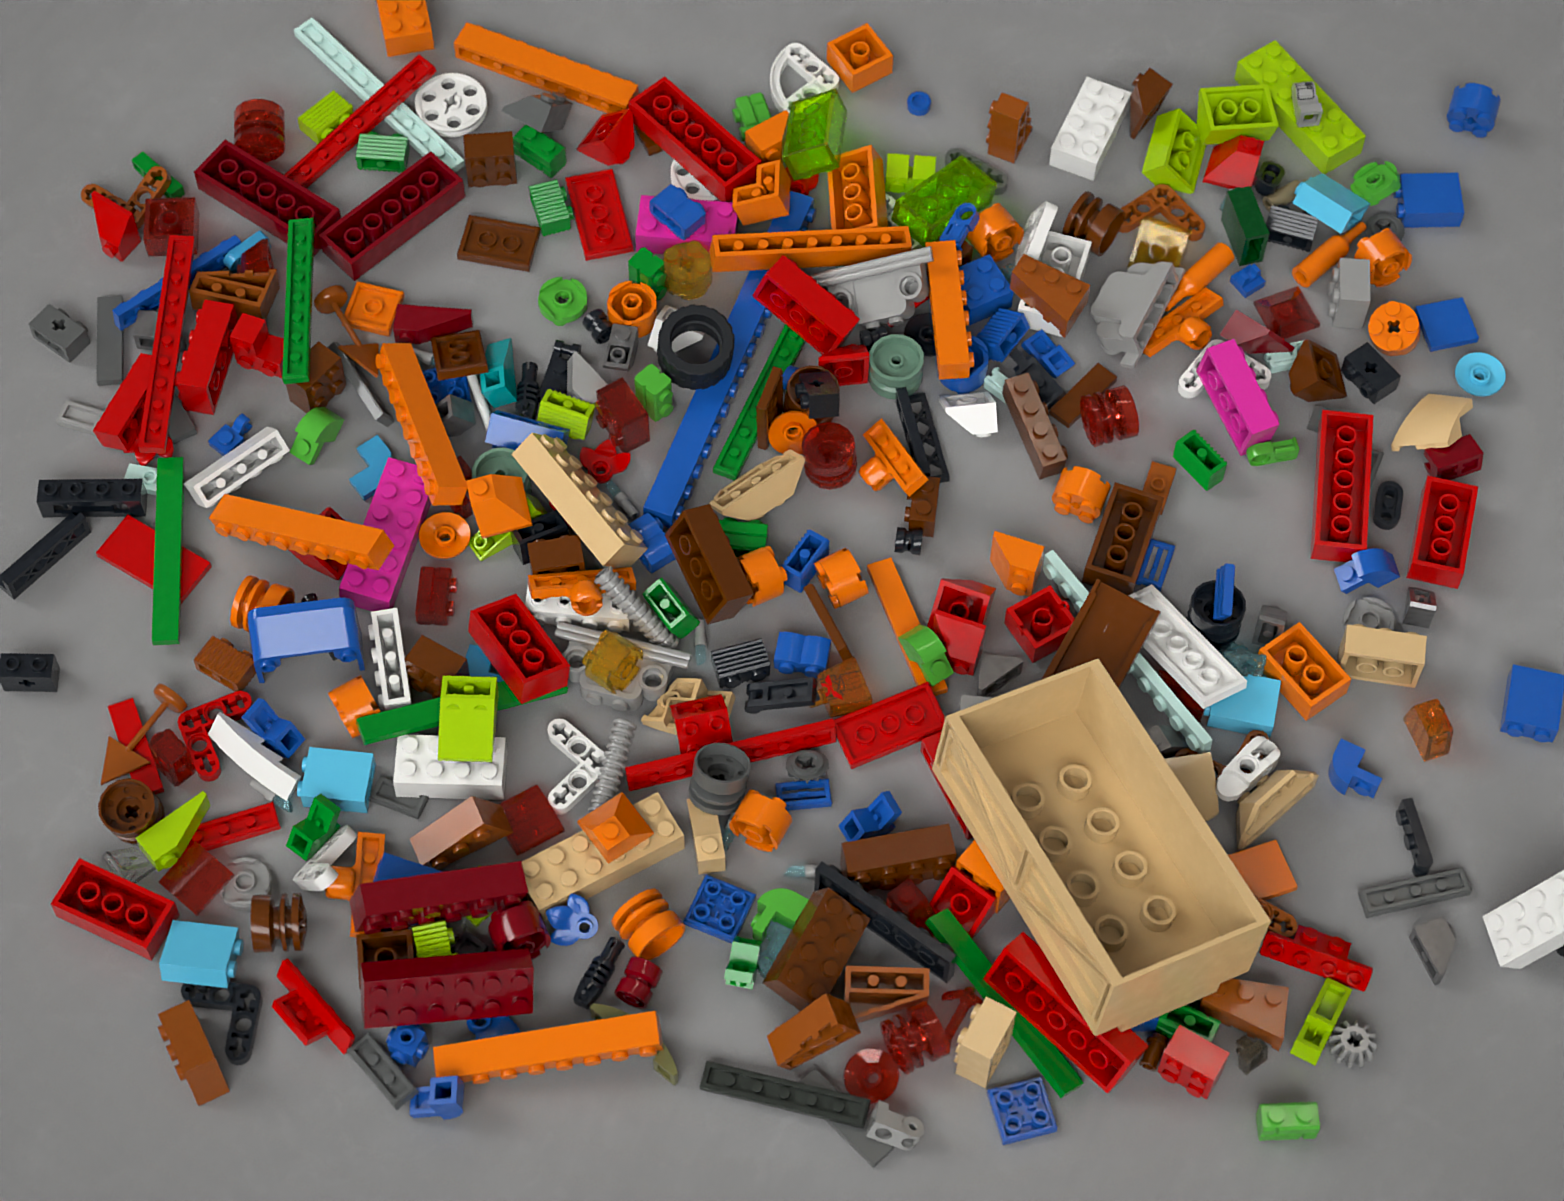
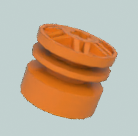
M247 576L239 586L233 601L230 617L231 625L234 628H243L246 632H249L247 616L249 611L261 607L295 603L294 590L277 583L272 584L270 587L269 582L265 579L259 580L256 576Z
M655 888L647 889L629 899L619 908L611 920L612 926L615 930L619 931L620 937L624 940H629L628 947L635 957L644 958L649 961L669 950L685 932V924L674 911H668L669 903L662 898L660 891Z

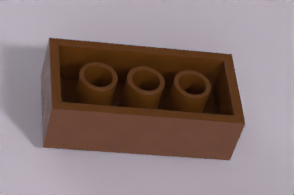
M1116 482L1114 483L1085 566L1082 583L1093 586L1096 580L1099 579L1102 583L1126 595L1134 592L1161 513L1164 497Z
M711 504L684 510L665 534L671 550L707 625L734 618L754 595L752 586L746 579L741 563L736 558L730 546L729 538L725 535L719 523V518L714 513Z
M948 823L841 843L840 867L842 875L850 881L855 880L859 882L867 893L870 890L880 888L881 890H890L902 884L917 885L929 879L944 880L953 865L955 866L956 850L950 825Z
M830 888L814 891L762 983L799 1011H802L825 993L830 994L866 929L870 918Z

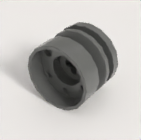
M726 743L708 744L697 751L688 790L689 798L695 807L712 815H727L736 812L745 796L746 784L751 769L750 759L745 752L736 746Z

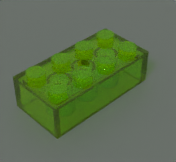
M836 88L792 102L783 160L794 181L802 178L807 179L822 172L833 171L840 165L847 109Z
M960 155L897 199L891 220L898 226H909L910 236L925 247V242H935L942 235L955 210L961 204L971 203L978 212L991 204L997 183L966 157ZM965 212L962 215L961 219H969L973 215V212Z

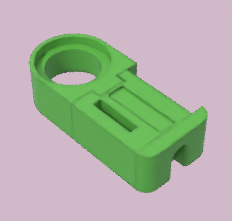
M1296 437L1285 441L1274 443L1269 441L1252 445L1246 450V455L1251 466H1260L1296 459L1300 448Z

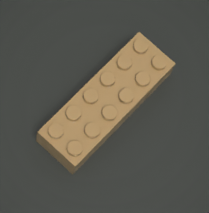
M531 433L511 455L603 566H612L613 568L631 567L648 549L642 542L644 540L642 535L635 529L630 528L627 524V517L622 512L615 510L611 505L613 503L612 499L596 487L597 481L581 469L582 463L566 451L567 445L560 438H552L546 434Z
M658 792L633 804L634 808L654 832V835L611 863H607L584 831L522 861L528 893L525 897L533 903V906L538 908L544 921L548 920L546 910L555 906H567L571 893L588 899L685 849L684 834Z

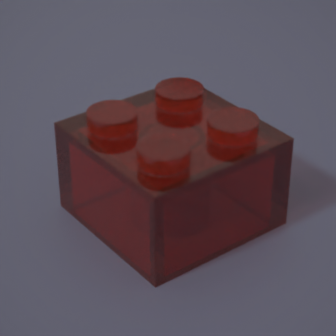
M195 197L145 200L143 240L148 257L167 255L169 235L195 236L194 255H198L200 214Z
M623 377L596 391L597 402H595V406L598 411L596 419L602 429L606 428L609 432V439L615 448L619 447L622 453H628L650 441L649 414Z

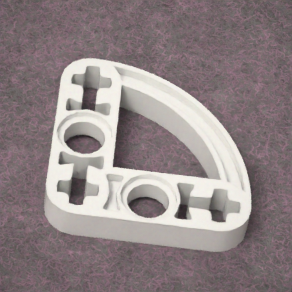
M791 43L786 46L776 57L771 68L770 93L772 100L780 113L784 110L788 111L789 121L802 119L835 94L839 88V76L800 43ZM789 65L808 83L786 99L780 87V78L785 67ZM810 65L816 66L818 70L815 72H809L805 68ZM812 92L817 97L815 99H807L805 94Z
M1045 201L1031 213L1024 228L1022 242L1017 248L1015 266L1023 254L1038 260L1058 206Z

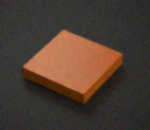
M357 281L344 316L353 329L390 337L394 326L397 304L403 303L405 294L403 291Z
M1277 840L1228 855L1255 896L1266 901L1297 890L1298 886Z

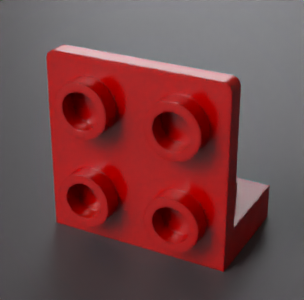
M722 694L669 705L676 727L680 754L700 750L703 746L712 743L733 742L728 710Z

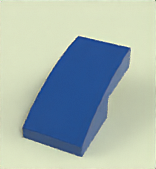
M1042 329L1025 340L1021 345L1027 354H1030L1032 357L1034 356L1055 379L1075 365V362L1062 346L1058 345L1056 347Z

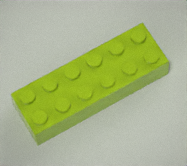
M1276 40L1238 61L1234 79L1240 86L1268 84L1279 128L1321 173L1327 174L1361 154L1366 135ZM1313 81L1318 101L1323 109L1319 126L1297 127L1292 101L1293 83ZM1304 115L1306 120L1314 117L1313 115Z

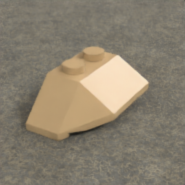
M789 449L783 455L775 456L760 463L721 489L709 504H711L712 509L725 516L746 521L761 519L765 513L776 506L782 505L786 499L794 494L805 462L804 456Z
M1276 770L1270 777L1268 775L1262 777L1256 785L1257 788L1252 793L1249 791L1244 793L1237 802L1239 804L1236 813L1237 850H1245L1315 787L1319 775L1311 771Z

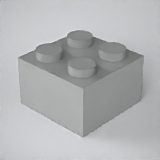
M1340 258L1338 266L1333 267L1332 281H1329L1328 296H1332V302H1329L1328 317H1332V327L1363 328L1371 301L1370 260Z

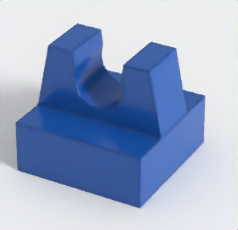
M1255 264L1246 266L1230 278V283L1244 298L1263 288L1266 282L1261 277V270Z

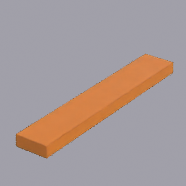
M890 557L868 564L867 571L916 686L923 684L927 681L918 663L908 659L898 639L899 636L918 626L920 622L894 562ZM945 680L931 686L935 696L947 693L948 691Z

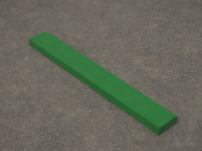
M313 218L293 219L288 222L282 373L284 384L310 382L315 234Z
M786 324L713 467V473L734 481L738 479L757 441L756 407L771 370L774 366L781 368L784 373L788 366H794L806 342Z
M183 457L157 458L152 614L153 646L180 644L185 468Z
M505 681L498 682L499 698L497 711L566 694L568 687H563L521 704ZM440 697L356 718V725L364 745L438 727Z
M947 908L928 918L925 924L940 943H946L954 950L957 955L956 964L983 999L988 997L1017 1012L1012 1036L1058 1096L1063 1098L1080 1088L1084 1082L1056 1046L983 980L992 964L951 911Z

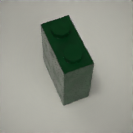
M1248 186L1229 190L1226 194L1221 221L1239 266L1263 262L1270 233L1252 188Z

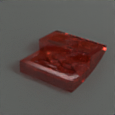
M537 784L499 804L502 805L513 830V833L505 836V839L516 856L565 831L558 816Z
M195 841L158 883L192 913L198 916L235 875Z

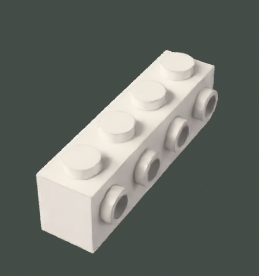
M266 427L186 481L184 485L197 505L205 508L212 507L221 500L220 498L224 494L236 491L242 486V483L258 476L268 465L280 461L283 455L290 450L277 429Z
M529 586L527 587L525 606L540 626L544 624L558 626L560 621L593 630L604 629L614 633L630 632L631 620L627 618L628 614H623L622 608L616 606L617 602H612L611 596H606L605 593L602 594L603 605L600 610L594 615L582 616L572 609L571 601L568 597L531 599Z
M391 608L372 611L373 624L368 625L370 640H375L376 647L371 648L373 663H378L379 671H374L376 685L382 688V694H378L380 710L388 711L411 705L412 700L404 660L405 651L398 609Z

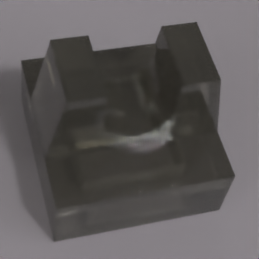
M1244 1035L1236 1041V1044L1239 1046L1236 1049V1053L1239 1055V1068L1245 1075L1268 1060V1046L1261 1038L1254 1043Z

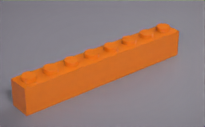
M466 22L454 41L455 56L458 59L551 93L553 91L562 93L567 99L605 113L628 109V102L639 95V85L630 80L618 78L608 72L591 68L587 64H580L565 56H558L543 48H536L523 41L514 40L502 33H495L484 29L480 25Z
M909 226L712 235L709 252L712 272L769 270L782 255L793 260L799 268L849 266L911 251L912 244Z
M383 343L380 353L376 355V367L380 369L383 385L387 387L390 403L394 405L397 421L401 423L403 437L409 444L410 455L416 462L417 473L423 480L425 493L429 496L432 506L462 505L467 491L466 480L411 343Z
M224 494L209 517L215 526V530L222 536H233L242 541H255L263 546L272 545L284 551L289 549L302 555L310 554L322 560H336L343 565L347 563L353 564L361 569L370 568L379 571L394 547V544L383 529Z
M656 1011L436 1046L433 1047L436 1077L458 1076L463 1082L473 1081V1084L488 1083L490 1078L514 1079L518 1077L517 1074L528 1072L529 1075H539L545 1073V1069L569 1070L573 1068L574 1064L584 1063L585 1066H594L600 1064L601 1060L612 1058V1061H624L629 1059V1055L640 1054L641 1057L654 1056L657 1054V1051L663 1050L659 1016Z

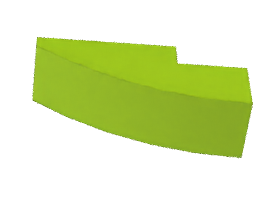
M1328 977L1326 978L1290 1051L1291 1054L1316 1065L1353 989Z

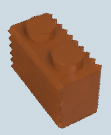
M212 636L193 659L197 670L235 692L244 690L245 686L257 674L253 655L246 650L238 651L225 638L219 639Z

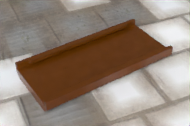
M1097 579L1042 679L1099 659L1117 688L1120 689L1161 615V611L1155 610Z

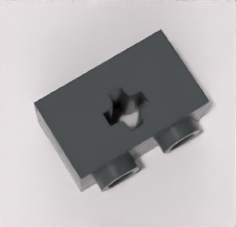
M50 304L29 323L33 337L69 363L90 344L86 326L80 321H73L63 309H56Z

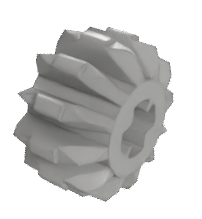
M1345 1020L1342 1022L1341 1027H1334L1332 1031L1333 1036H1330L1328 1043L1332 1045L1330 1055H1339L1336 1060L1337 1064L1345 1060L1347 1061L1348 1069L1352 1067L1354 1062L1360 1068L1363 1067L1365 1061L1370 1062L1373 1059L1372 1053L1377 1050V1044L1373 1043L1376 1036L1375 1033H1367L1368 1025L1361 1028L1359 1027L1358 1020H1354L1351 1026Z

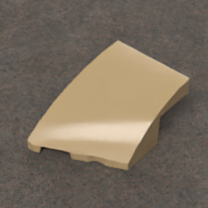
M1428 394L1405 418L1391 444L1392 451H1399L1403 446L1415 445L1417 450L1449 447L1462 437L1459 418L1473 408L1472 398Z
M677 678L669 686L668 691L657 700L658 705L648 716L644 715L641 722L643 725L677 735L669 705L722 694L730 718L736 697L733 692L708 691L702 679Z
M1211 752L1166 758L1165 761L1204 820L1209 821L1218 815L1219 805L1218 796L1215 791L1216 778Z

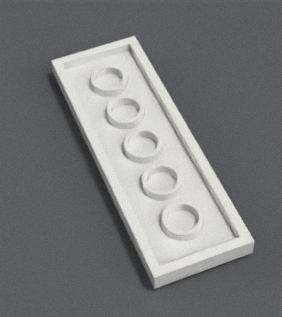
M1153 585L1128 595L1155 610L1161 611V615L1143 647L1203 709L1247 687V680Z

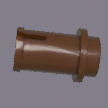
M1152 1033L1146 1040L1149 1047L1144 1052L1139 1065H1142L1147 1070L1156 1071L1161 1055L1168 1045V1039L1161 1034Z

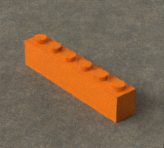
M955 240L925 242V247H932L934 259L933 262L927 263V276L939 380L969 378L970 367H974V354L968 351V347L972 346L971 331L966 332V326H969V313L963 309V306L967 305L966 290L961 291V285H964V271L959 270L958 265H962L961 250H956Z

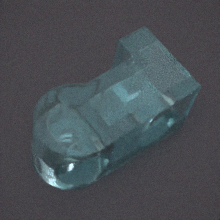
M773 921L770 922L767 929L769 945L758 957V972L764 979L792 929Z

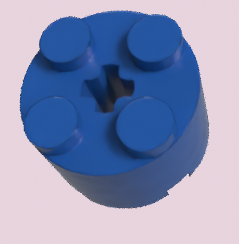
M1466 83L1463 88L1455 87L1447 112L1450 130L1454 132L1465 130L1472 132L1476 137H1486L1487 133L1494 128L1501 103L1500 96L1497 95L1496 97L1492 94L1493 89L1482 84Z
M972 335V346L968 347V351L974 354V367H970L969 378L940 380L946 388L957 392V394H965L977 390L983 385L984 379L987 376L989 364L987 346L979 338Z

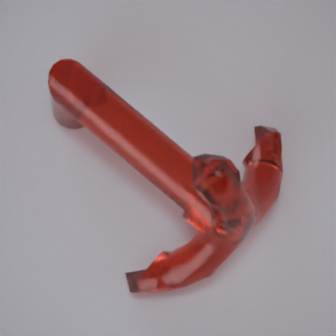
M969 986L965 987V989L947 991L941 995L942 1001L960 999L957 1009L942 1033L941 1048L949 1049L951 1047L952 1039L969 1008L977 1003L982 1005L983 1000L976 994L974 987Z

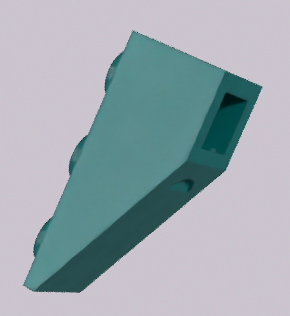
M508 338L488 344L485 352L488 373L480 374L482 394L493 408L517 402L512 339Z

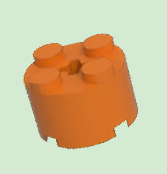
M996 203L979 213L980 218L973 232L969 231L966 237L982 257L990 254L994 262H999L1014 252L1012 247L1016 242L1020 245L1024 236V230L1000 203Z
M1385 228L1370 238L1364 237L1357 243L1358 250L1355 253L1354 259L1370 260V284H1375L1376 287H1384L1400 278L1398 273L1403 268L1407 271L1412 263L1411 253L1390 228Z
M625 281L617 284L611 289L607 300L608 321H611L612 324L638 327V338L648 335L652 331L657 318L655 292L650 286L642 282L636 284L632 283V281Z
M1390 301L1378 307L1371 315L1368 324L1369 335L1373 345L1379 352L1387 356L1408 354L1417 346L1420 340L1421 328L1416 313L1411 307L1400 302ZM1397 325H1399L1398 327L1400 331L1398 333L1395 331L1390 333L1391 326L1396 327Z
M1074 466L1072 470L1068 471V467L1063 468L1052 495V501L1055 504L1054 510L1062 515L1071 513L1079 516L1078 518L1082 522L1093 523L1094 519L1098 518L1101 514L1111 489L1110 483L1106 481L1104 484L1100 480V474L1084 467Z
M770 546L761 547L736 557L739 559L744 575L750 582L754 593L746 604L753 603L752 607H755L784 593V582L787 581V574L782 566H778Z
M846 547L814 563L819 583L823 589L827 588L830 594L828 597L834 609L841 608L869 594L865 580L860 582L862 578L859 566Z
M361 675L328 693L352 739L360 736L356 725V718L381 712Z
M750 789L733 815L729 827L737 837L740 834L746 837L745 843L761 851L771 852L773 848L776 850L792 823V817L785 809L787 804L777 797L770 799L761 795L758 791Z

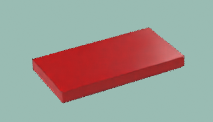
M613 169L566 177L565 182L585 261L634 252Z
M127 514L96 551L97 557L153 589L155 530ZM183 546L181 604L212 567L211 562Z
M925 682L834 719L837 740L850 768L854 769L941 732L945 716L929 682Z

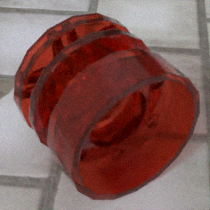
M266 99L247 100L236 107L234 111V145L262 162L273 161L281 157L285 151V113L283 108L279 104Z
M1125 385L1107 389L1105 398L1100 392L1093 393L1092 396L1090 394L1081 396L1080 413L1087 438L1094 447L1101 446L1104 442L1106 444L1112 443L1114 435L1118 440L1138 436V413L1133 397Z
M834 422L819 423L810 428L804 435L801 445L807 478L817 487L828 490L841 488L848 484L855 476L857 469L856 446L852 433L848 428Z
M926 1001L906 1009L908 1023L900 1014L893 1015L892 1021L885 1019L880 1022L881 1033L887 1051L905 1075L914 1072V1066L917 1069L924 1067L923 1054L931 1062L950 1054L946 1033L937 1015Z

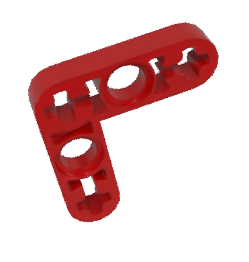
M245 691L233 692L187 710L178 717L179 730L197 774L203 781L211 782L216 780L222 771L207 733L215 721L208 717L210 711L220 709L223 711V714L234 721L242 719L241 717L253 705L249 693ZM242 700L245 707L239 708L237 702ZM226 705H229V708L231 710V713L229 714ZM200 715L204 716L206 723H202ZM192 720L194 727L189 728L187 721ZM201 740L207 743L206 748L202 751H194L192 749L193 744ZM202 759H208L212 767L211 772H207Z

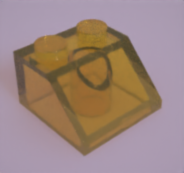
M1149 216L1144 217L1141 221L1128 267L1136 263L1156 264L1158 262L1173 263L1174 267L1180 268L1193 231Z

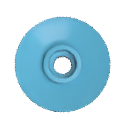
M1475 352L1467 354L1458 361L1455 368V378L1459 386L1475 396H1490L1497 393L1503 387L1506 379L1505 369L1501 362L1486 353Z

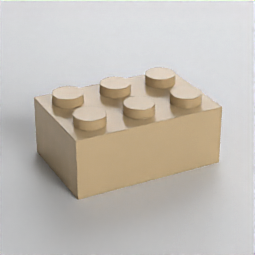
M1347 624L1338 649L1337 663L1351 679L1415 688L1425 665L1427 636L1419 635L1415 632H1396L1389 628L1375 629L1362 624Z
M985 997L982 1005L978 1003L975 1005L970 1016L972 1020L969 1027L962 1029L957 1040L959 1044L955 1052L957 1054L954 1062L957 1063L956 1074L986 1089L1011 1042L1016 1011L988 997Z

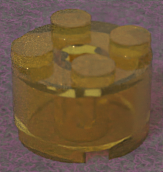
M698 241L679 243L665 250L663 261L665 273L667 274L665 287L668 293L673 296L674 294L680 296L683 300H693L703 296L712 283V266L709 252Z
M605 630L600 635L594 649L589 650L584 655L582 664L586 666L585 675L587 678L612 694H617L615 690L623 691L636 677L640 669L636 664L638 658L643 661L644 653L642 648L618 633Z

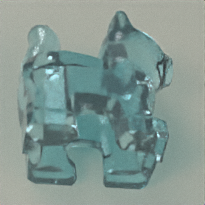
M1235 642L1231 643V649H1226L1224 652L1217 650L1242 676H1248L1247 672L1251 673L1252 676L1263 675L1266 655L1256 654L1246 646Z

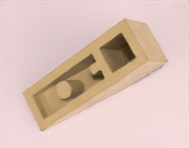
M687 799L698 874L726 871L725 853L718 816L701 811L694 806L690 799Z

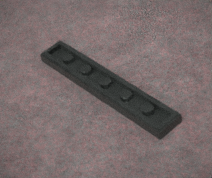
M706 1061L699 1087L703 1091L863 1129L871 1102L867 1098L711 1061Z

